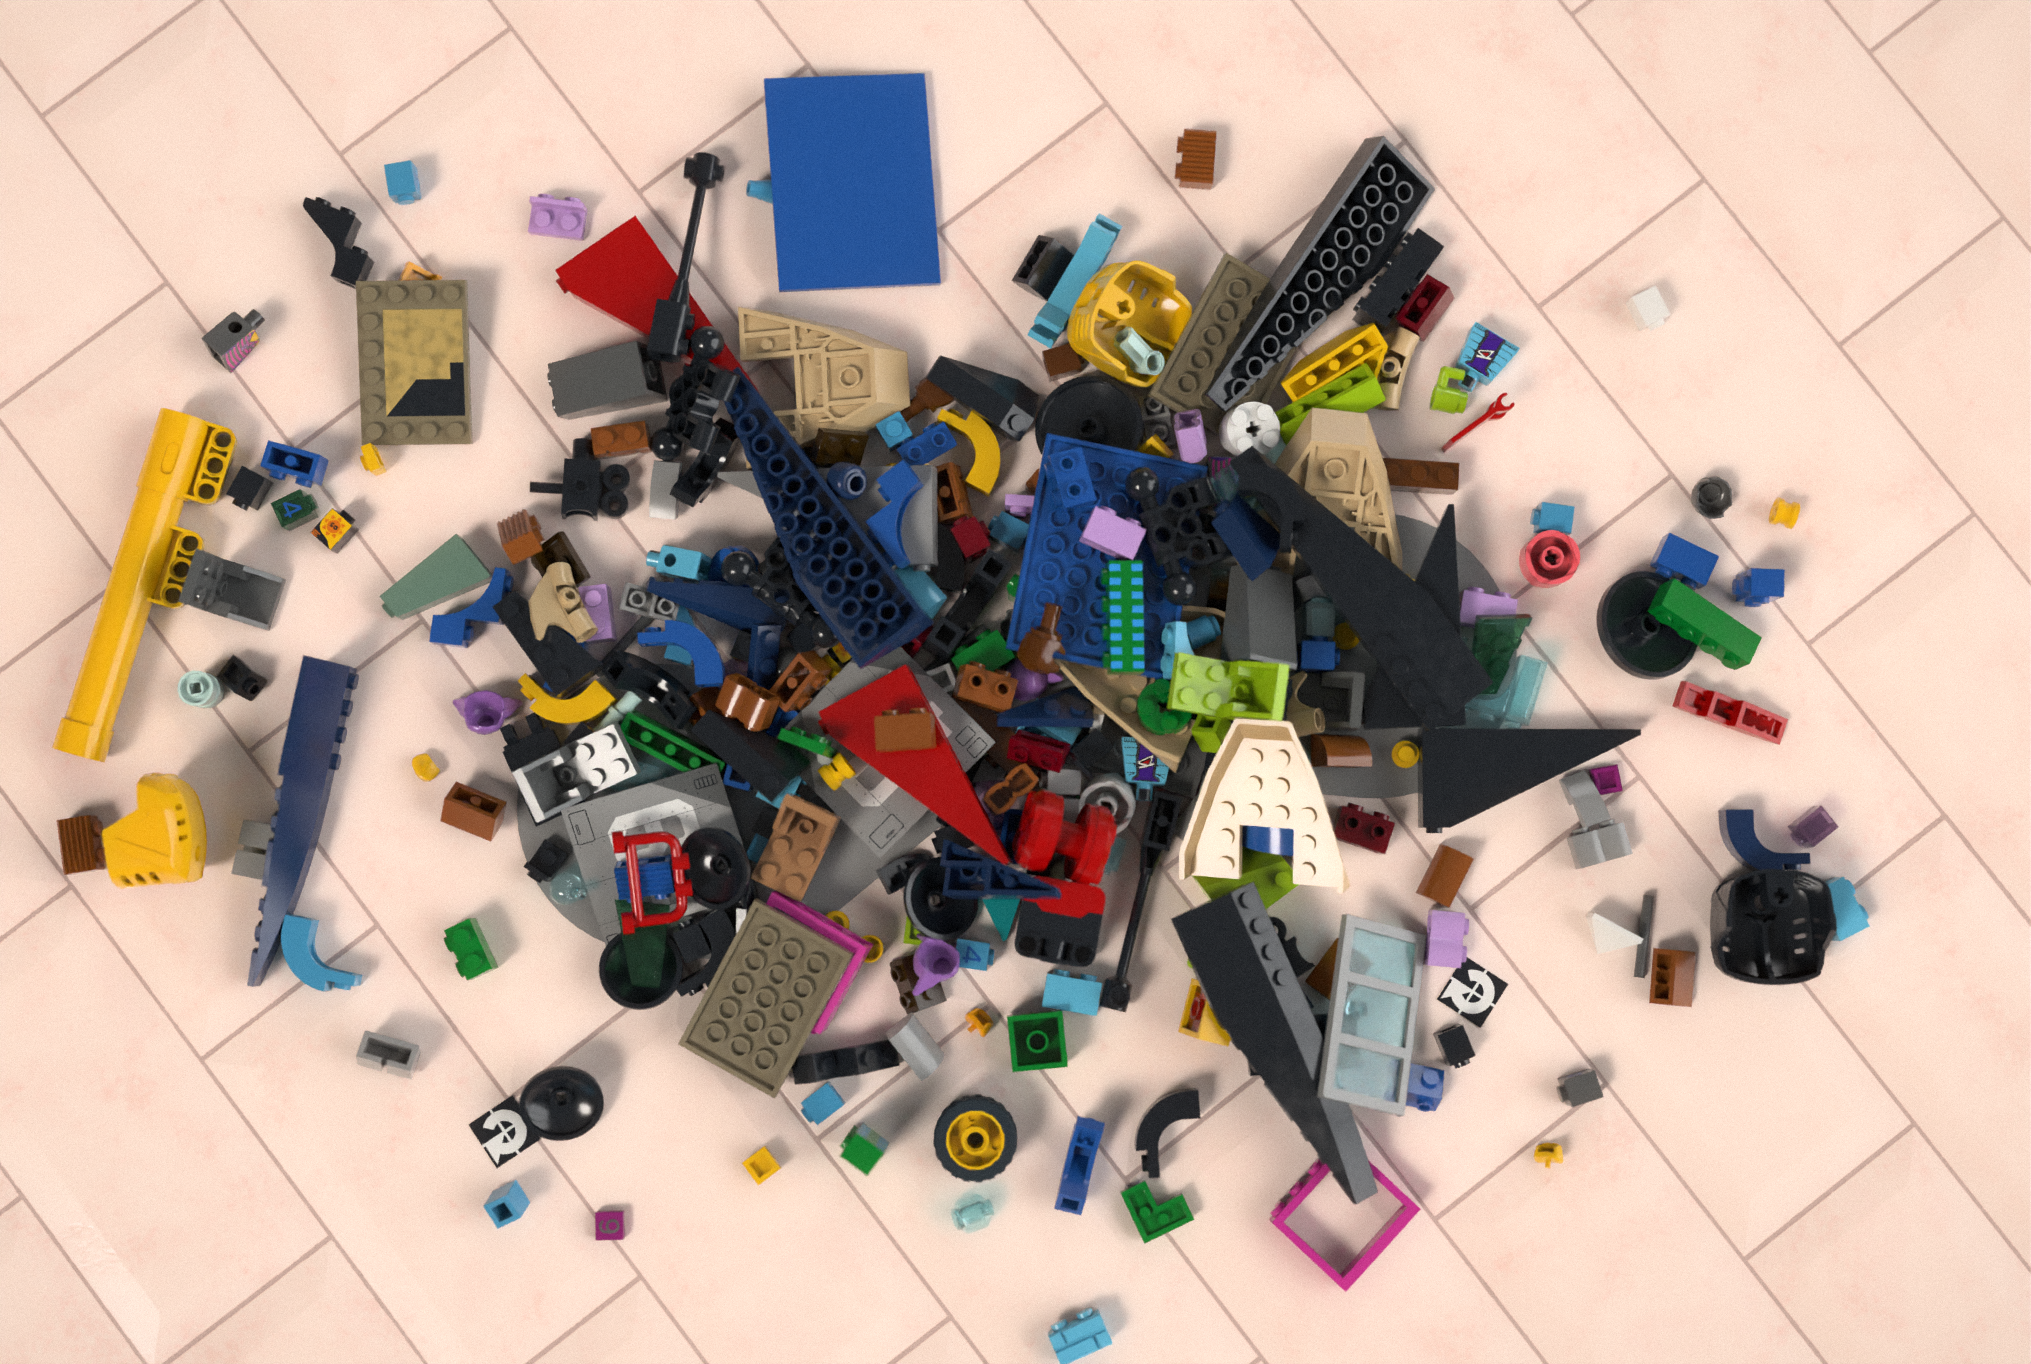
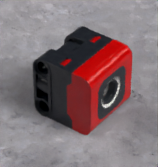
M1034 876L1036 879L1059 888L1062 898L1022 899L1015 937L1016 951L1021 956L1040 959L1039 961L1067 964L1078 967L1091 965L1096 957L1105 906L1103 890L1092 885Z

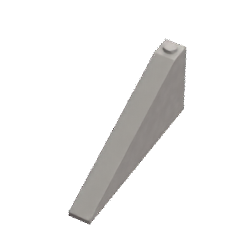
M910 465L924 486L913 496L905 510L901 527L902 543L911 562L907 566L914 567V572H929L930 567H938L937 468L933 465ZM894 466L861 467L865 471L868 481L863 495L854 500L840 498L866 533L870 528L865 521L892 502L891 500L886 502L878 491V488L881 486L876 479ZM821 468L818 470L826 479L827 473L830 470V468ZM753 471L718 472V478L762 498L753 476ZM880 542L875 544L881 553L886 551Z

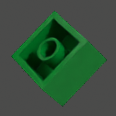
M1062 1010L1007 1015L1012 1072L1068 1067Z

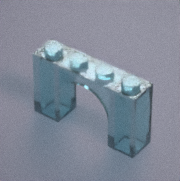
M1461 636L1462 640L1467 644L1468 638ZM1522 654L1519 655L1506 691L1500 697L1492 700L1473 698L1465 705L1466 714L1468 710L1479 713V718L1494 722L1495 718L1505 721V726L1514 729H1521V726H1529L1548 662Z

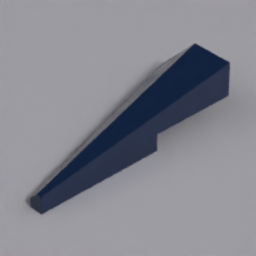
M650 577L647 581L646 591L749 634L752 632V623H778L781 625L782 633L787 619L774 614L771 608L752 595L753 589L751 587L735 586L728 582L700 580L699 584L683 583L682 579L674 578L673 582L656 581L655 577ZM781 596L776 599V601L779 603H784L789 600L785 596Z
M943 840L940 866L946 868L943 887L944 896L952 899L1062 898L1060 889L954 842Z

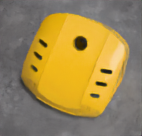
M1140 260L1111 263L1104 266L1090 278L1073 306L1068 319V341L1077 354L1081 355L1098 369L1112 376L1113 379L1130 386L1149 387L1156 381L1158 375L1133 372L1129 361L1114 346V337L1125 327H1132L1153 351L1162 353L1166 362L1191 316L1192 305L1176 289V277L1167 271ZM1133 280L1134 284L1130 292H1128V288ZM1144 288H1146V292L1141 300L1140 296ZM1157 298L1155 306L1152 307L1154 299Z
M162 773L144 774L137 782V809L102 831L107 869L111 881L118 888L127 889L168 883H189L202 879L206 861L207 834L204 813L198 795L178 775Z

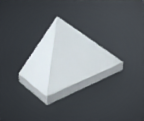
M1588 912L1586 916L1597 954L1638 945L1643 941V938L1595 912Z

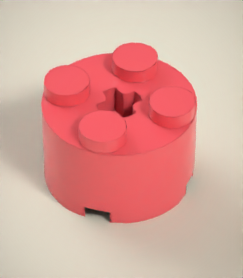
M1556 530L1543 531L1531 538L1520 550L1519 566L1523 576L1532 586L1540 588H1553L1566 582L1574 575L1580 562V551L1576 542L1570 536ZM1545 557H1553L1554 561L1552 563L1546 562Z

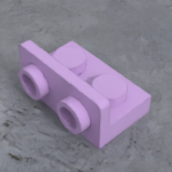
M538 194V197L530 196L529 202L532 207L528 228L529 234L583 241L587 208L580 199L565 197L564 200L554 199V196L549 194Z
M1005 494V513H1010L1015 518H1026V514H1031L1034 496Z

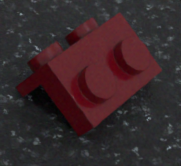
M1018 729L1015 736L1012 735L1010 737L1007 758L1060 773L1069 754L1070 744Z

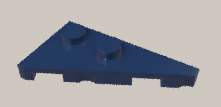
M1076 686L998 713L997 727H1093L1094 722L1090 700Z

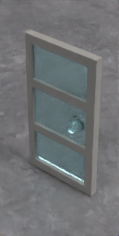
M1350 914L1342 915L1317 1097L1393 1114L1397 1117L1405 1115L1427 935Z

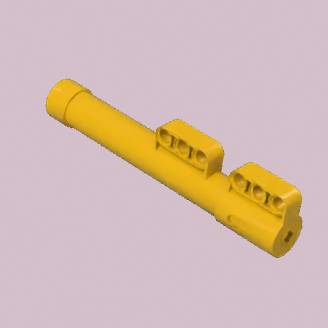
M160 408L136 483V487H138L72 696L65 717H61L52 748L76 756L105 762L114 735L112 728L152 603L172 609H178L185 605L180 602L175 604L169 603L167 593L171 589H179L182 592L186 577H177L175 568L179 563H187L190 567L195 550L190 552L184 549V540L188 537H195L198 540V547L196 549L204 550V541L199 534L177 527L184 502L190 500L210 506L220 499L237 446L236 436L230 429L182 412ZM220 434L230 435V445L224 448L217 446V437ZM215 459L222 461V470L219 473L209 472L208 464L210 461ZM211 485L214 487L215 494L212 498L203 499L200 497V490L203 486Z

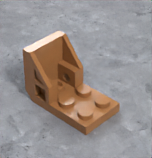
M787 793L778 811L772 828L774 829L751 879L802 902L841 817L799 796Z

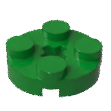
M1158 679L1146 686L1140 693L1137 701V713L1141 725L1149 732L1160 736L1181 732L1188 725L1192 715L1190 712L1171 709V712H1159L1160 706L1158 704H1168L1171 681L1166 679Z

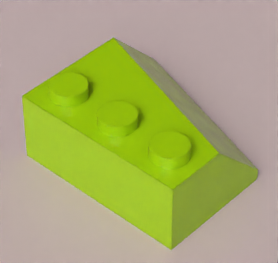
M1243 846L1242 877L1240 879L1191 875L1209 900L1237 886L1254 882L1265 909L1299 885L1293 884V870L1281 855L1260 852Z

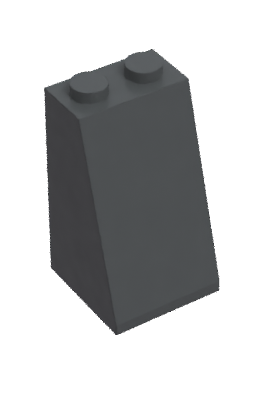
M633 341L548 363L549 372L547 379L553 391V410L557 417L571 420L667 402L661 361L649 359L647 344Z
M1240 565L1231 566L1220 660L1227 662L1281 663L1289 665V671L1297 670L1292 574L1281 572L1282 568L1270 566L1254 581H1251Z

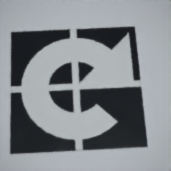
M1467 957L1465 963L1461 962V968H1456L1437 1000L1481 1028L1507 988L1508 983Z
M513 1095L469 1124L496 1168H499L541 1139L538 1135L531 1132L522 1121L519 1104Z

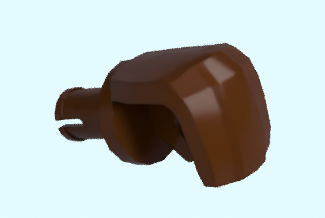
M924 377L914 387L917 392H915L916 396L910 399V406L900 411L907 423L925 409H930L934 413L937 411L936 408L946 406L955 400Z
M1045 602L1040 626H1032L1030 632H1026L1023 637L1017 657L1027 670L1040 674H1051L1059 671L1060 666L1055 663L1052 657L1054 652L1062 655L1066 654L1060 642L1063 635L1056 630L1063 606Z

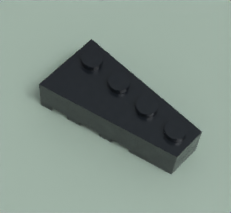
M1419 228L1413 235L1410 232L1407 233L1399 245L1403 248L1398 256L1395 254L1391 255L1384 265L1387 271L1382 277L1379 275L1375 277L1368 287L1371 293L1366 299L1362 296L1352 309L1356 312L1352 320L1360 326L1374 323L1380 334H1382L1445 247Z
M513 591L492 606L556 697L564 698L605 667L601 661L577 643L559 626H547L543 639L537 640L531 622L529 601L520 593Z

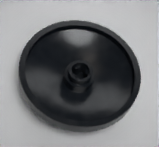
M1082 376L1061 384L1048 395L1037 415L1035 437L1041 454L1043 453L1047 433L1138 452L1143 439L1144 421L1136 399L1125 386L1103 376Z
M1633 572L1613 582L1600 599L1596 617L1600 641L1611 660L1628 674L1648 680L1662 679L1682 670L1693 658L1698 646L1689 639L1682 638L1676 630L1656 620L1655 616L1647 612L1659 586L1671 580L1654 572Z

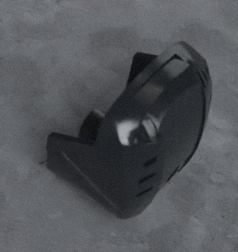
M1762 869L1737 876L1716 886L1711 897L1710 948L1715 966L1724 975L1742 982L1760 985L1797 984L1821 975L1825 951L1837 931L1832 894L1824 881L1809 873L1797 870ZM1757 896H1760V902L1765 908L1764 911L1757 909L1754 901ZM1805 919L1804 923L1793 924V920ZM1797 934L1806 935L1805 938L1801 939L1793 938V936ZM1723 947H1726L1728 952L1723 951ZM1803 949L1804 952L1796 954L1794 950Z

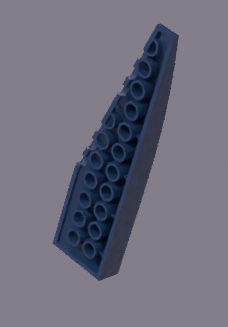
M736 367L733 371L740 375L741 378L731 403L725 401L724 403L734 423L737 436L740 438L747 461L752 468L753 476L767 511L774 523L777 536L780 538L787 561L792 568L795 581L858 667L862 669L913 640L934 622L893 567L887 562L881 551L840 497L828 486L824 476L741 369Z
M305 655L302 658L279 763L278 775L283 776L280 788H276L274 800H277L279 808L271 817V832L275 833L274 838L268 840L262 879V886L267 887L264 898L259 899L258 910L261 911L263 917L255 927L254 937L259 945L258 948L255 947L252 950L247 986H261L281 944L284 917L294 913L313 860L325 817L334 773L341 764L339 750L341 743L345 742L347 736V728L345 727L346 717L351 715L353 709V701H350L352 690L357 688L359 675L356 674L357 669L350 666Z

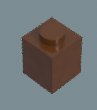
M1070 343L1042 351V359L1049 382L1081 373V365L1085 364L1084 358L1074 351Z

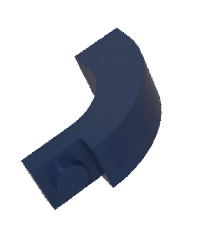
M1753 809L1718 811L1719 829L1723 842L1730 854L1746 868L1752 871L1783 869L1784 864V870H1801V864H1810V853H1777L1765 848L1755 834Z

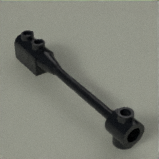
M698 152L694 154L693 158L687 157L685 160L684 179H689V182L696 188L678 278L675 280L669 299H657L647 346L650 360L677 363L681 361L682 355L688 356L690 339H685L687 330L694 329L695 314L690 313L688 279L706 190L714 188L716 181L722 182L725 166L720 165V159L710 153Z
M1153 791L1152 801L1149 803L1139 843L1141 845L1139 873L1141 874L1116 975L1106 978L1099 1006L1121 1012L1127 1011L1133 985L1126 979L1150 879L1164 851L1170 850L1182 797Z

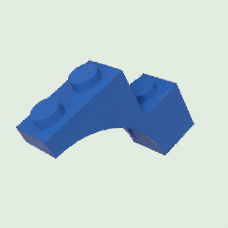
M904 460L876 479L881 486L878 488L881 496L886 502L890 500L892 502L865 521L870 528L867 530L870 538L875 544L880 542L886 550L882 553L884 558L891 566L896 565L901 569L911 563L902 543L901 527L903 516L910 500L924 486L910 465Z
M495 567L488 588L474 604L456 613L433 615L429 642L436 645L468 648V642H472L474 636V627L471 626V622L504 625L492 606L508 596V592H512L514 578L510 576L511 572L506 568Z

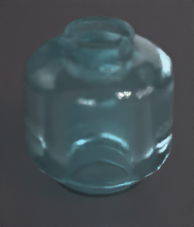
M978 1193L958 1199L954 1203V1209H951V1217L958 1231L962 1230L965 1234H971L987 1228L990 1225V1216L994 1215L990 1200H984Z

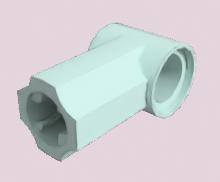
M1125 327L1116 334L1113 339L1114 346L1129 361L1133 372L1158 375L1163 371L1165 360L1162 353L1153 351L1132 327Z

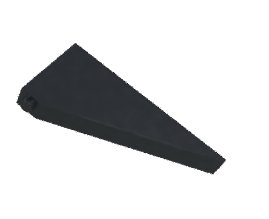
M1448 504L1414 581L1429 593L1461 637L1454 504ZM1377 667L1362 704L1361 724H1363L1364 730L1422 728L1382 671ZM1465 706L1437 727L1466 725Z
M1423 728L1417 729L1419 750L1418 828H1426V833H1443V828H1451L1640 736L1641 729L1434 728L1431 731H1425Z

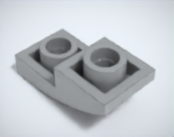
M1148 395L1139 396L1138 401L1143 416L1146 441L1157 434L1170 450L1176 449L1169 408Z
M654 461L650 487L649 518L672 520L678 518V499L670 495L673 485L682 477V462Z
M626 582L618 609L661 621H675L680 605L646 591V587Z
M1585 770L1559 780L1569 805L1573 804L1583 829L1611 819L1600 793Z

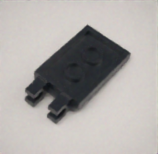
M535 712L525 716L532 734L524 738H519L513 724L500 728L507 743L503 747L505 751L502 753L511 773L536 758L562 747L555 730H550L549 726L545 728L540 716ZM520 790V793L525 801V804L529 810V813L536 827L562 816V813L560 811L536 823L531 813V810ZM583 799L582 801H580V802H578V803H576V804H574V805H577V804H580V803H584V802H587V801H586V799Z

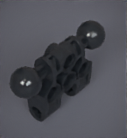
M701 326L693 332L690 338V347L694 353L690 364L684 363L682 376L680 375L679 378L675 379L670 386L669 403L671 405L665 412V415L669 417L667 425L655 431L650 442L652 452L661 460L673 461L678 458L683 452L685 444L701 452L711 454L721 428L713 422V416L718 409L719 400L731 403L741 378L740 375L729 368L709 361L721 354L725 342L720 331L713 326Z
M1147 467L1135 468L1126 476L1125 489L1130 498L1140 502L1143 513L1139 514L1143 528L1146 529V543L1151 548L1157 567H1164L1167 577L1163 583V595L1173 605H1187L1196 597L1197 582L1192 575L1182 571L1180 563L1193 570H1197L1233 557V554L1217 531L1209 534L1202 532L1201 520L1195 513L1219 503L1210 477H1203L1171 488L1166 493L1161 506H1159L1155 497L1160 486L1158 476ZM1172 496L1181 499L1182 508L1173 505ZM1182 522H1186L1191 526V534H1187L1182 530ZM1157 530L1165 533L1166 542H1160L1156 538L1155 533ZM1191 548H1196L1200 551L1201 560H1196L1192 557Z
M779 537L764 552L766 572L763 575L756 571L754 560L745 552H731L724 558L721 564V573L729 584L735 586L747 584L753 589L752 595L771 608L774 614L784 617L796 627L803 624L809 628L810 639L816 646L832 648L840 643L821 615L815 613L818 611L798 584L793 581V571L790 563L787 561ZM774 561H782L784 563L780 567L771 565ZM781 596H785L789 599L787 602L779 603L776 601V599Z

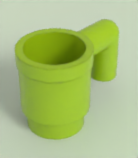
M1443 366L1440 369L1438 380L1433 388L1430 399V410L1450 414L1464 413L1468 393L1462 392L1457 388L1448 387L1447 385L1449 378L1463 381L1465 370Z

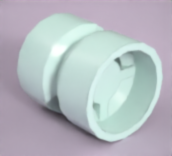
M190 671L180 678L177 692L180 699L188 705L199 708H212L222 701L224 685L215 675L202 671Z

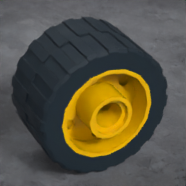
M979 1094L974 1096L966 1095L961 1099L954 1100L942 1111L936 1123L933 1140L936 1150L935 1154L937 1159L940 1160L942 1167L955 1178L976 1183L995 1178V1176L1005 1171L1008 1164L1010 1165L1014 1153H1016L1017 1129L1012 1115L1005 1109L1002 1103L995 1101L994 1098L989 1096L985 1097ZM978 1132L983 1136V1141L979 1144H973L968 1140V1135Z

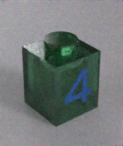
M301 489L270 503L281 527L288 531L319 517L315 510L319 507L314 496Z

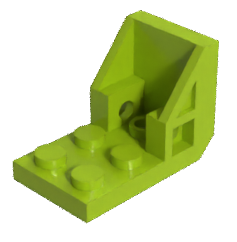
M1180 652L1175 653L1167 708L1233 721L1235 718L1282 721L1289 665L1254 661L1227 662Z

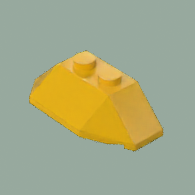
M1374 323L1344 331L1299 360L1280 383L1292 402H1295L1364 363H1367L1377 379L1388 345Z

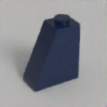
M1236 493L1230 500L1224 498L1214 509L1216 515L1211 523L1248 578L1254 581L1272 565L1280 549V533Z

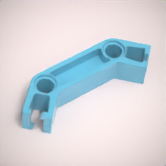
M1100 213L1097 215L1095 221L1090 224L1080 247L1050 298L1037 314L1034 320L1035 324L1029 330L1028 336L1050 349L1067 327L1072 308L1090 278L1103 266L1123 226Z

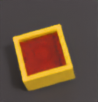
M1192 978L1178 1032L1196 1039L1229 1047L1232 1038L1216 1022L1199 981Z

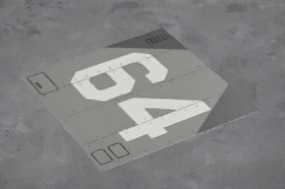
M901 647L862 669L852 659L812 699L811 703L801 710L784 728L790 731L791 726L806 731L805 737L809 738L810 734L813 733L832 741L831 747L837 749V754L840 752L852 765L856 775L851 779H845L841 787L833 791L818 772L821 766L830 764L832 759L789 743L810 762L799 776L879 858L929 809L832 738L830 734L825 735L818 723V720L821 719L819 711L906 664L911 667L965 773L995 743Z
M717 763L570 806L561 811L606 946L615 936L623 932L621 913L632 911V905L627 902V899L619 900L614 867L618 861L626 860V854H614L613 831L623 830V836L658 831L669 832L676 836L682 846L685 839L694 831L705 827H718L731 833L743 846ZM664 842L636 845L637 859L671 855L670 846ZM753 880L756 889L757 899L760 900V896L755 881ZM671 893V896L665 899H655L654 896L643 897L644 899L642 900L644 915L671 912L676 908L677 904L675 893ZM688 896L687 910L678 921L645 927L663 932L675 943L676 941L672 933L675 927L678 926L677 922L690 916L696 919L712 909L698 904L691 896ZM741 900L737 904L728 907L732 916H734L736 908L741 906Z

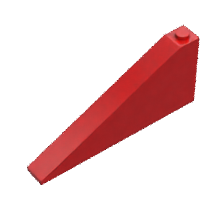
M636 215L555 270L560 277L555 281L564 294L570 291L572 296L578 301L647 339L650 336L657 299L668 300L675 280L678 278V275ZM690 292L689 307L691 308L690 313L695 314V325L693 330L686 331L685 339H690L693 332L701 326H713ZM724 342L721 354L709 361L725 366L732 371L739 367L756 388ZM691 347L688 356L682 355V358L689 362L692 361L694 356Z
M905 664L818 712L821 717L818 723L825 735L830 734L832 738L1004 865L1012 863L936 715L935 749L879 752L876 750L874 716H882V711L899 710V715L910 714V709L927 708V713L930 712L935 715L911 667Z

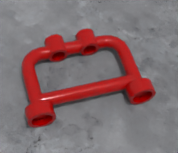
M623 830L613 831L614 854H626L632 905L631 912L621 913L623 934H635L634 928L668 924L682 918L687 910V897L693 896L691 879L685 880L684 870L690 869L688 852L682 853L680 841L669 832L658 831L623 836ZM664 842L670 846L677 902L676 908L671 912L644 915L636 845Z

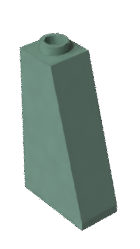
M455 534L380 595V598L384 601V604L381 606L391 618L396 616L404 620L490 583L493 574L465 540L458 534Z

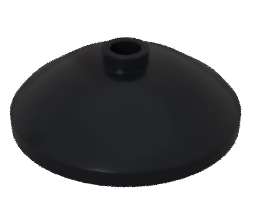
M705 827L691 833L681 846L682 853L688 852L690 869L684 870L685 880L691 879L693 892L691 897L698 904L714 910L726 909L737 904L748 889L751 874L749 859L743 846L731 833L718 827Z
M936 857L921 862L909 874L903 892L904 908L911 924L921 934L937 940H949L962 935L970 928L977 915L979 899H952L944 896L943 887L946 868L940 866L941 857ZM931 896L934 898V904H933V905H932L931 902H930V897H931Z
M637 927L634 928L635 934L624 935L621 932L607 944L599 962V977L605 992L614 1002L628 1009L647 1010L663 1004L675 993L682 978L683 962L676 944L666 934L653 928ZM641 968H646L648 973L646 976L641 977L638 975V971Z
M570 1066L552 1067L537 1073L525 1084L519 1098V1112L526 1127L534 1134L554 1141L571 1140L584 1135L597 1124L604 1108L603 1092L596 1079L589 1073ZM565 1092L563 1095H558L557 1093Z

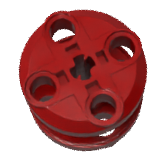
M1044 789L1037 792L1030 791L1012 843L1014 858L1019 867L1030 871L1042 872L1047 867L1053 852L1066 855L1064 863L1066 879L1081 884L1090 885L1092 883L1098 885L1102 879L1104 868L1117 833V824H1115L1114 817L1109 808L1086 803L1080 810L1075 823L1062 820L1064 812V799L1062 796Z

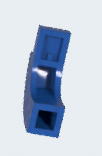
M665 620V631H661V627L645 628V632L637 633L638 644L641 647L673 645L687 650L694 662L695 685L697 687L723 686L726 674L721 654L713 642L699 629L684 622Z
M1243 825L1242 846L1265 853L1294 856V829Z
M1077 1117L1068 1145L1054 1209L1077 1215L1082 1214L1096 1153L1104 1131V1122L1096 1121L1092 1118Z

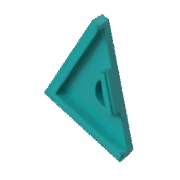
M982 899L1002 941L1007 940L1020 899Z

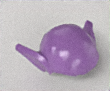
M1018 657L1005 667V671L1011 673V678L1018 680L1013 701L1015 699L1019 701L1035 699L1045 692L1048 684L1064 679L1063 675L1058 672L1051 674L1031 672L1023 666Z
M483 690L474 692L468 697L454 699L453 705L457 708L459 714L465 718L466 726L470 731L481 735H488L498 731L502 727L505 718L512 715L522 705V701L510 697L503 698L496 692Z
M921 933L917 934V938L922 942L916 948L913 958L914 972L920 977L912 992L915 996L935 986L938 982L946 981L956 975L960 963V954L956 948L941 939H933Z

